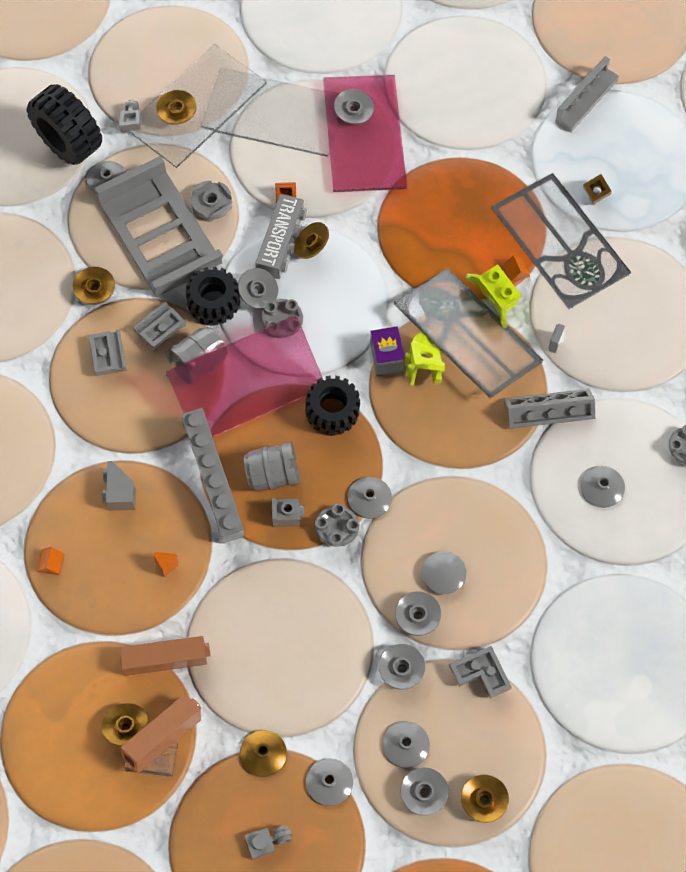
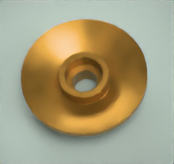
M172 90L160 97L156 105L159 118L171 125H179L189 121L197 109L194 97L183 90Z
M315 222L306 226L295 240V254L301 259H309L320 253L329 239L328 227L322 222Z
M102 267L85 268L76 275L73 281L75 296L85 304L96 305L103 303L112 296L115 290V281L112 274Z
M119 704L111 708L104 716L102 721L103 735L109 743L122 747L149 724L148 716L136 704ZM127 726L130 727L128 730H123Z
M259 730L251 733L244 739L240 748V760L243 767L250 774L258 777H268L277 773L283 767L287 757L286 745L282 738L268 730ZM260 748L267 749L265 755L259 754L258 751Z
M478 775L471 778L463 787L461 803L464 811L470 818L478 822L490 823L501 818L506 812L509 804V794L505 785L498 778L491 775ZM487 797L489 803L482 804L480 798Z

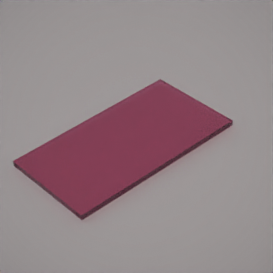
M395 75L323 77L333 192L407 189ZM357 89L367 93L374 103V112L371 118L365 123L358 125L348 124L340 120L334 111V102L341 92ZM356 106L350 107L351 111L358 110Z
M297 315L166 371V376L169 378L183 413L203 408L212 437L306 396L313 383L317 384L318 379H323Z

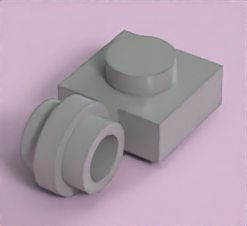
M129 100L125 102V111H120V130H141L142 114L138 101Z
M282 826L275 829L274 835L271 837L268 828L245 835L252 860L275 853L273 843L278 842V845L286 844L292 840L291 836L293 834L287 826Z

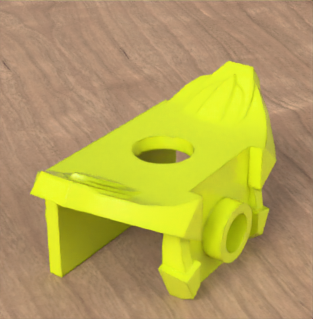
M498 264L482 275L467 273L466 281L482 291L500 315L502 328H507L506 311L515 308L522 295Z
M422 331L413 338L408 353L404 354L405 360L403 364L407 366L406 377H409L410 385L414 386L418 368L431 370L434 384H440L442 372H445V363L441 361L442 351ZM427 354L430 355L432 358H425L421 355Z

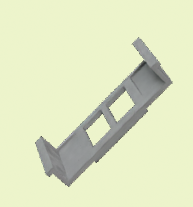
M161 156L95 187L101 207L156 297L190 281L189 278L192 275L196 276L195 272L198 270L202 272L204 271L203 268L208 267V270H210L212 267L222 264L223 254L219 249L215 250L167 174L165 162ZM169 204L178 219L134 240L126 224ZM182 225L191 241L148 262L139 246Z

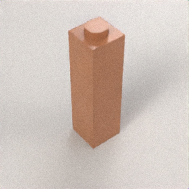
M203 636L120 647L124 676L207 665L206 657H211L209 643L204 642Z
M185 694L121 747L122 759L137 773H140L201 721L200 704Z

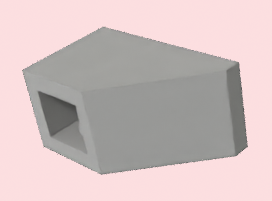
M107 461V469H103V481L107 482L106 489L102 491L103 503L107 504L109 511L135 510L136 488L134 481L112 461Z

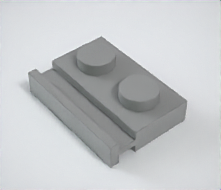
M165 301L133 326V329L153 350H156L186 326V321L172 307L168 306Z
M120 330L111 333L108 331L89 335L96 376L117 373L120 370L127 371Z

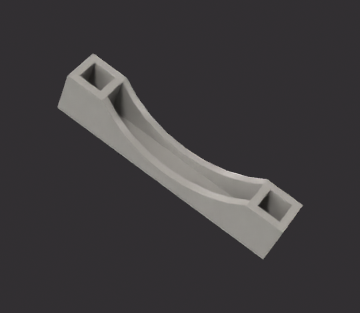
M203 408L181 414L182 423L199 467L223 544L244 537V528Z

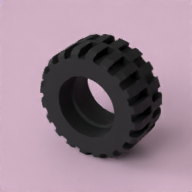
M58 84L49 85L28 102L26 112L28 113L27 116L31 121V125L35 128L36 133L42 138L46 146L54 154H57L61 160L71 165H78L101 147L103 137L99 126L96 124V120L91 116L90 111L83 105L80 99H77L67 88L61 87Z

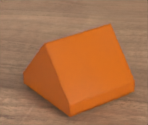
M296 182L275 183L276 203L280 194L296 197Z
M513 255L502 265L511 282L530 277L523 259Z
M53 547L42 549L37 572L59 575L64 553Z
M154 552L155 562L164 576L168 575L178 566L177 554Z

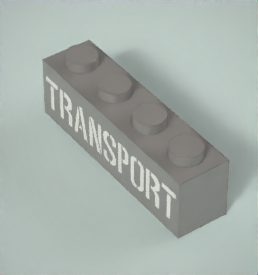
M280 194L256 259V268L268 271L276 279H280L282 273L287 271L289 264L287 258L293 254L295 247L293 241L295 237H299L301 230L299 224L301 220H305L307 209L304 208L303 199Z

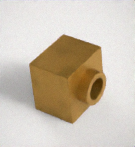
M602 174L583 184V188L593 205L612 193ZM594 188H600L601 192L595 194L593 192Z

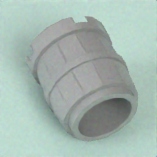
M203 327L186 336L179 344L169 348L166 351V355L170 363L174 361L177 367L174 370L178 376L187 384L193 385L200 380L201 376L214 370L226 358L228 351L216 331L210 327Z
M285 442L277 446H264L263 448L249 451L248 454L244 455L245 472L251 490H275L287 485L295 486L300 484L299 467H297V457L292 442Z

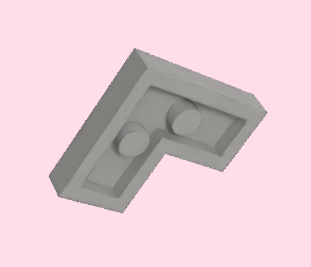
M492 646L449 665L459 687L480 678L489 698L507 692L512 688Z

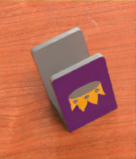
M398 326L370 330V346L376 375L383 376L403 372L402 361L405 360Z

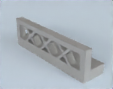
M605 56L558 107L555 122L568 131L572 132L618 81L619 75L608 69L610 61L608 57Z
M590 389L504 398L510 429L595 419V398Z

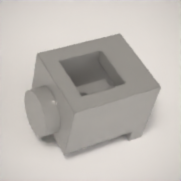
M272 498L273 527L300 526V518H304V505H299V499L276 500V498Z

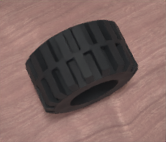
M208 267L203 268L204 271L202 272L198 270L195 272L196 276L192 275L189 278L190 282H187L185 290L187 305L193 317L196 316V320L199 322L203 320L206 325H209L210 322L213 325H218V322L226 323V319L229 318L231 320L234 317L233 313H237L238 306H240L239 287L236 278H233V274L230 272L226 274V269L223 268L217 270V267H212V269L208 270ZM211 291H218L224 294L216 301H207L202 298Z
M331 375L326 376V380L318 379L317 384L313 383L310 390L307 391L305 413L309 424H313V428L316 431L321 429L322 434L330 432V436H335V432H338L341 435L344 434V429L349 431L352 428V424H356L360 411L359 392L355 390L353 383L348 384V379L340 380V376L336 375L335 379H332ZM333 398L340 400L345 405V408L339 412L330 413L325 411L320 404L327 399Z

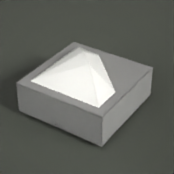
M556 324L549 343V351L556 353L558 346L565 341L564 325Z

